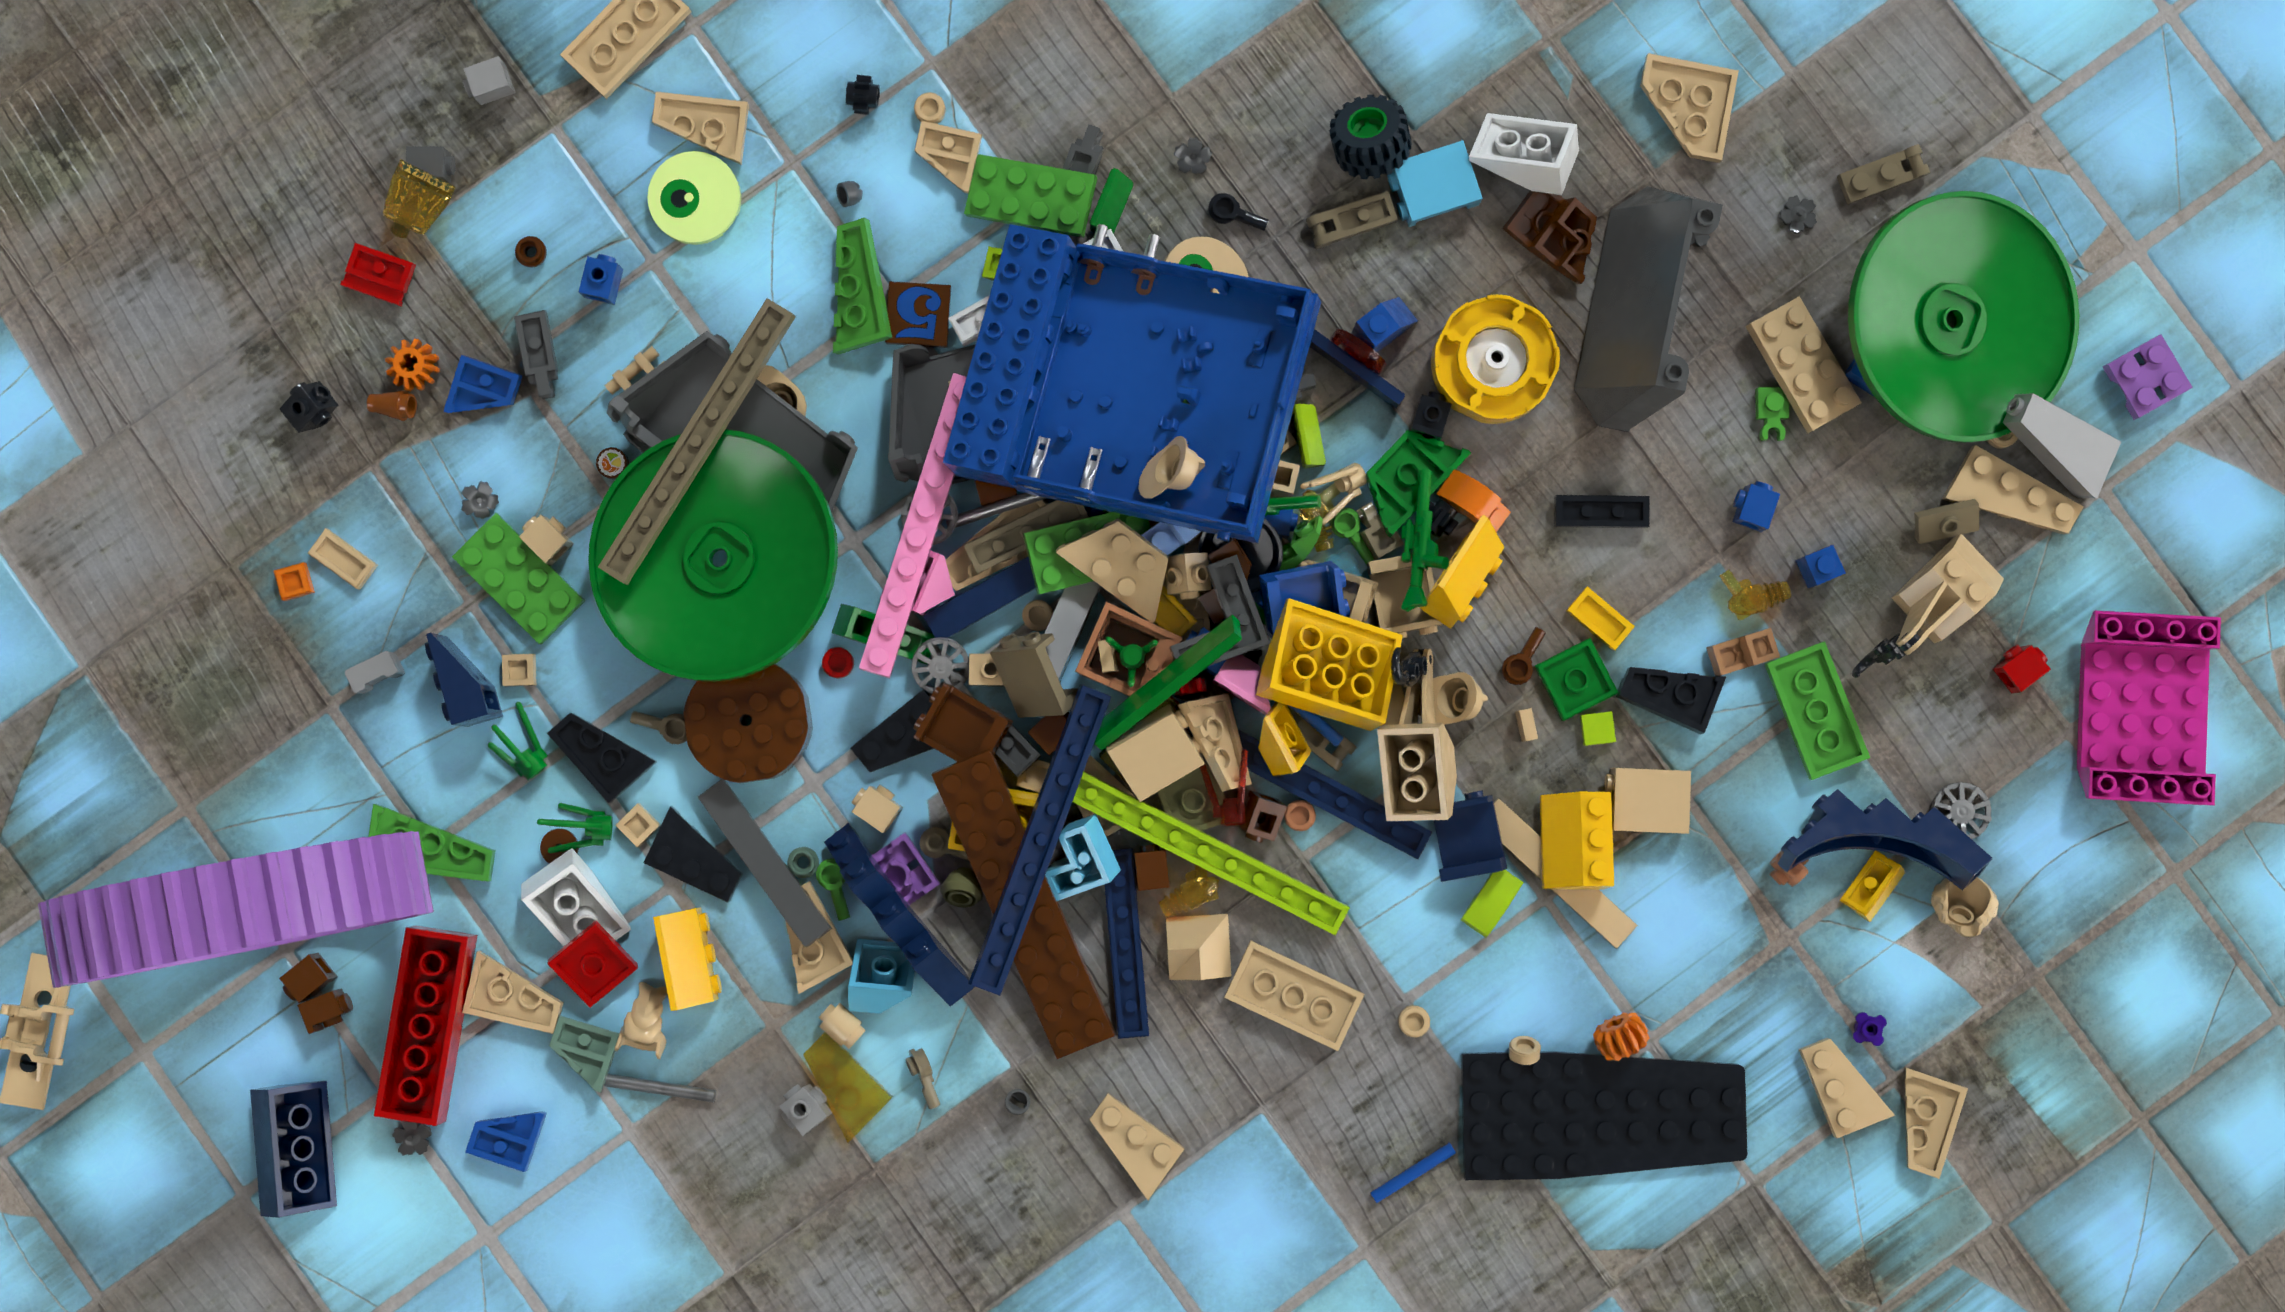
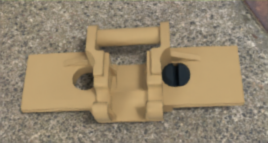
M31 953L20 1005H1L0 1014L8 1015L9 1020L6 1034L0 1038V1049L10 1050L0 1096V1103L44 1110L53 1066L63 1065L64 1059L61 1058L69 1017L74 1014V1008L66 1006L70 986L53 988L47 955ZM43 991L49 992L52 996L50 1004L40 1007L37 1002L39 994ZM52 1013H56L51 1042L47 1055V1053L44 1051V1048L46 1044L47 1035L49 1033V1025Z

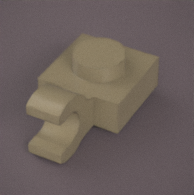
M1372 502L1356 510L1361 523L1367 527L1360 534L1374 560L1404 544L1397 531L1391 538L1387 536Z

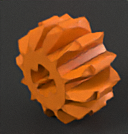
M416 338L412 341L411 345L407 340H401V349L392 346L391 351L395 356L394 358H385V362L393 365L386 371L388 376L394 377L393 384L398 387L403 385L404 390L411 392L414 386L420 391L424 390V381L430 384L435 383L434 378L430 375L431 372L439 373L440 368L432 365L439 360L438 355L431 354L433 347L429 344L422 346L421 341ZM414 359V360H416L418 363H415V364L413 365L414 370L411 371V370L408 369V367H411V366H412V361H411V360Z
M1625 1012L1618 1016L1614 1015L1609 1020H1604L1603 1024L1596 1027V1031L1593 1034L1594 1043L1606 1060L1615 1061L1625 1057L1629 1058L1630 1055L1638 1053L1639 1049L1645 1048L1647 1041L1650 1039L1647 1033L1648 1029L1636 1013L1628 1014Z

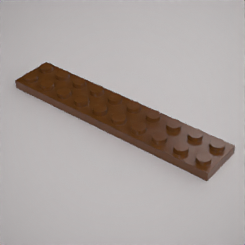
M990 748L937 770L931 775L994 915L1026 828ZM1045 876L1013 961L1054 1054L1059 1059L1114 1037L1115 1031L1060 905L1056 901Z

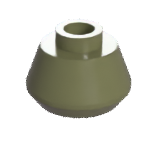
M965 867L952 871L940 887V892L945 901L957 907H972L981 901L983 896L981 886L974 871Z

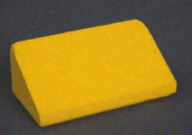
M1875 850L1840 901L1865 920L1871 922L1904 876L1905 870L1900 864Z

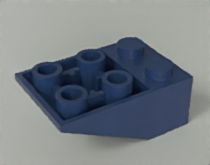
M427 633L428 642L425 643V650L429 660L434 661L436 672L433 673V679L438 691L442 690L445 702L441 706L446 721H450L451 725L469 727L503 717L495 686L447 636Z

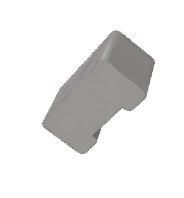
M384 651L345 670V675L353 692L362 694L373 690V685L389 677L398 678L405 674L397 654L389 651Z

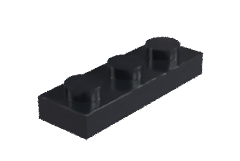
M1555 495L1554 527L1648 528L1650 527V496Z

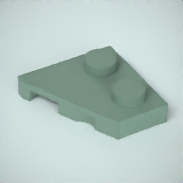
M559 1016L549 1046L595 1091L602 1093L616 1052L615 1046L619 1033Z

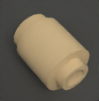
M841 1003L836 1007L830 1004L819 1016V1019L823 1021L819 1027L840 1046L844 1044L848 1049L866 1031L861 1026L862 1022Z

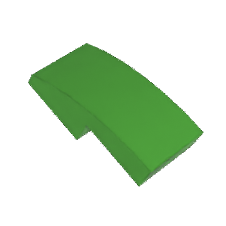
M1320 515L1310 521L1308 519L1303 520L1295 527L1292 542L1283 545V561L1279 571L1296 568L1312 551L1321 532L1323 519Z

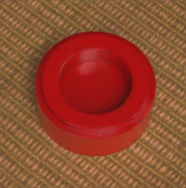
M834 647L824 654L822 667L830 677L836 679L845 678L854 668V658L848 650Z

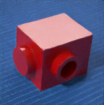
M2018 644L2007 650L2003 654L2005 659L1993 668V671L2011 694L2023 692L2051 670L2046 664L2048 661L2046 655L2038 647H2033L2032 645L2020 647Z

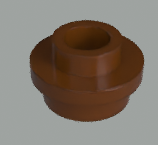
M534 236L522 238L515 248L517 260L522 265L530 268L541 265L547 255L545 244ZM536 248V255L534 257H527L528 249Z

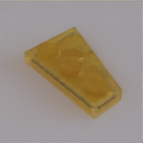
M825 1032L803 1054L820 1089L827 1097V1103L847 1143H849L893 1096L843 1046H840Z

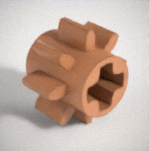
M1780 851L1769 863L1774 868L1769 875L1779 885H1785L1788 882L1793 887L1808 874L1809 870L1804 865L1809 859L1786 872L1777 864L1783 855V852Z

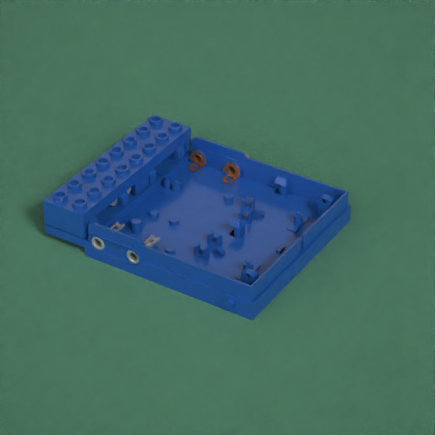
M1010 224L943 463L956 476L1015 488L1018 492L1217 534V538L1223 541H1229L1231 537L1258 543L1321 305L1318 294L1312 293L1311 289L1157 260L1154 257L1160 237L1156 234L1149 235L1144 255L1103 248L1108 227L1101 224L1097 225L1092 245H1075L1069 235ZM1213 289H1217L1219 294L1213 293ZM1186 399L1189 404L1183 403V400ZM1183 436L1186 439L1188 448L1196 452L1205 461V467L1187 489H1166L1152 499H1145L1140 495L1138 489L1143 469L1175 437Z

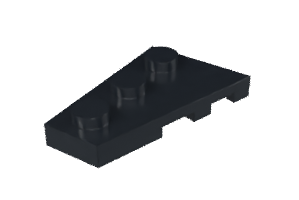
M1630 667L1626 670L1616 697L1701 735L1706 731L1726 677L1702 676L1695 673H1673L1665 670Z
M925 690L919 692L850 748L869 772H874L934 749L928 744L913 738L917 732L913 729L917 719L922 713L926 715L932 705L929 703L930 697Z
M569 713L547 733L608 803H612L657 763L656 760L574 713Z
M670 806L643 862L725 902L731 901L743 875L694 826H691L673 806Z

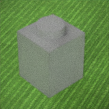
M499 56L463 68L467 79L463 80L466 93L469 98L474 97L480 105L516 93L507 66Z

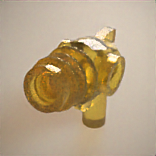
M1335 483L1319 494L1321 497L1320 508L1299 509L1302 521L1306 519L1310 521L1319 515L1323 519L1334 508L1331 500L1341 493L1335 486ZM1307 489L1302 496L1318 494L1313 490ZM1322 525L1320 536L1314 546L1316 552L1334 547V538H1328V536L1332 535V532H1326V530L1332 528L1331 525Z
M1729 569L1719 575L1733 595L1728 601V609L1735 613L1739 621L1750 615L1763 613L1768 610V606L1773 608L1774 603L1778 605L1779 602L1784 603L1785 600L1791 598V591L1786 581H1776L1775 585L1774 583L1769 585L1763 583L1761 586L1759 583L1752 585L1749 579L1738 582Z
M1194 864L1195 871H1190L1185 875L1187 881L1180 885V891L1175 888L1174 894H1169L1170 898L1165 895L1164 899L1159 901L1164 915L1167 918L1172 915L1176 916L1177 912L1182 913V909L1188 912V907L1194 910L1207 902L1219 899L1217 891L1219 880L1208 876L1207 870Z

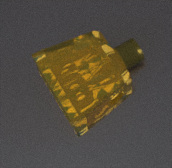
M400 159L391 178L383 215L394 221L390 231L399 238H407L411 230L418 234H425L448 206L456 187Z

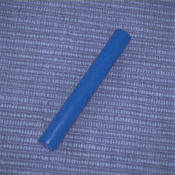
M1289 706L1335 747L1341 743L1344 737L1320 716Z
M1449 1142L1370 1192L1376 1203H1379L1456 1154L1454 1148Z

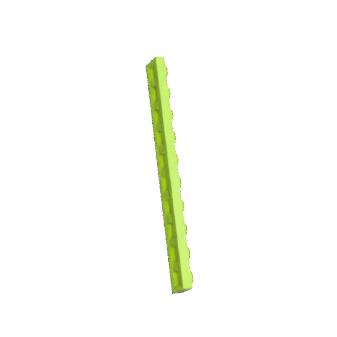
M1083 772L1072 801L1073 803L1333 935L1337 934L1350 909L1348 905L1143 801L1139 802L1132 795Z

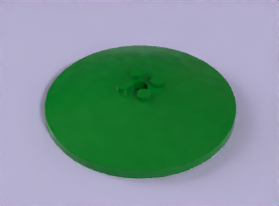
M1955 191L1917 201L1902 209L1878 230L1866 247L1855 270L1848 302V328L1857 367L1869 390L1886 411L1908 428L1933 439L1966 443L1986 441L2011 433L2003 421L2007 414V406L2014 398V395L2034 393L2051 402L2068 375L2077 348L2080 319L2079 301L2075 281L2064 253L2048 230L2034 216L2020 206L2001 197L1983 192ZM1949 312L1954 313L1957 321L1954 328H1951L1946 321Z
M725 429L628 585L623 584L598 568V566L681 435L679 434L656 444L634 459L616 478L604 496L592 526L589 542L588 563L592 592L597 607L614 636L626 649L649 666L670 675L695 681L717 682L746 677L770 667L791 653L807 637L821 617L829 601L837 571L838 543L834 518L821 488L812 475L794 457L763 438L741 431ZM724 550L727 553V561L723 566L716 567L713 563V556L717 551Z

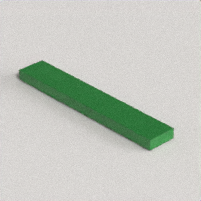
M1230 615L1103 718L1094 745L1100 750L1105 749L1242 640L1240 621L1234 615Z

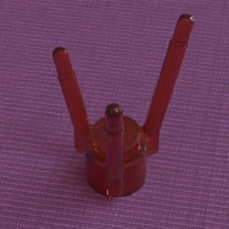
M1245 749L1241 752L1237 798L1223 799V805L1221 806L1219 805L1206 765L1200 766L1213 807V818H1221V826L1246 824L1244 800L1248 751Z

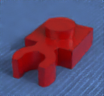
M1195 676L1176 691L1175 696L1206 692L1205 678L1201 679Z

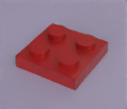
M596 920L549 958L547 962L589 1008L638 969V963Z

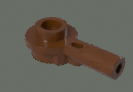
M1535 627L1521 652L1509 656L1503 662L1501 667L1502 675L1508 683L1522 685L1531 678L1533 673L1531 658L1544 638L1545 631Z

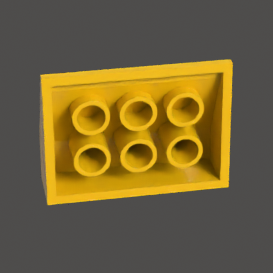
M1288 598L1284 604L1262 664L1256 695L1372 731L1386 724L1394 683L1391 673V659L1395 648H1401L1403 635Z

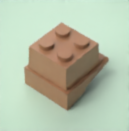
M1106 602L1075 672L1130 697L1172 663L1173 657L1169 647L1181 643L1182 637ZM1111 637L1123 647L1135 644L1141 648L1152 640H1157L1158 644L1149 653L1145 654L1143 665L1136 669L1134 686L1130 687L1128 686V669L1122 665L1120 653L1117 651L1118 672L1102 673L1098 641Z

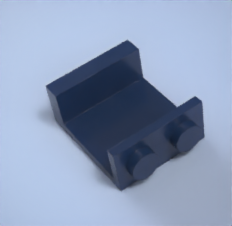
M1483 790L1465 793V800L1454 802L1453 813L1448 820H1434L1443 868L1439 869L1441 882L1507 869L1493 795L1484 796Z

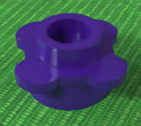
M1865 1012L1858 1013L1855 1017L1853 1039L1857 1043L1866 1041L1871 1042L1874 1046H1880L1884 1042V1037L1882 1036L1883 1028L1887 1025L1885 1017L1881 1015L1872 1017L1868 1016ZM1871 1026L1872 1031L1868 1032L1867 1027Z

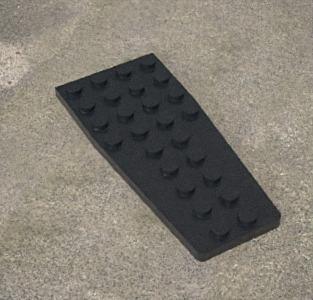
M1540 1051V1059L1536 1063L1522 1065L1512 1061L1509 1057V1052L1461 1053L1463 1168L1465 1181L1565 1179L1743 1161L1747 1158L1745 1069L1739 1064L1632 1056L1615 1061L1606 1060L1602 1054Z

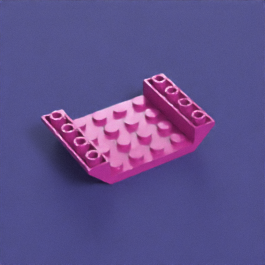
M2093 611L2081 643L2077 771L2086 799L2215 806L2216 774H2206L2210 650L2220 649L2221 617Z

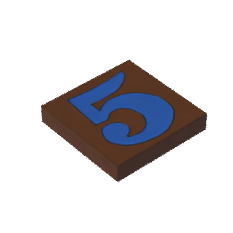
M889 281L887 312L892 338L885 340V343L890 345L915 344L923 347L947 348L951 285Z

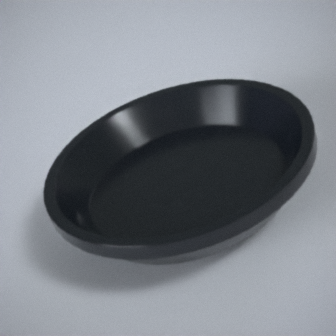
M1264 518L1258 543L1236 539L1252 564L1247 581L1251 593L1261 590L1259 575L1279 571L1283 561L1281 538L1275 527L1266 518ZM1203 532L1199 541L1198 553L1209 554L1229 541L1218 539L1217 534Z

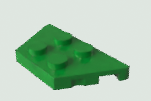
M1407 430L1366 472L1367 485L1389 538L1417 509L1420 470L1428 469L1432 471L1431 496L1450 476L1452 471L1456 470L1471 454L1469 450L1464 448L1459 450L1444 445L1445 442L1434 438L1426 439L1421 434Z

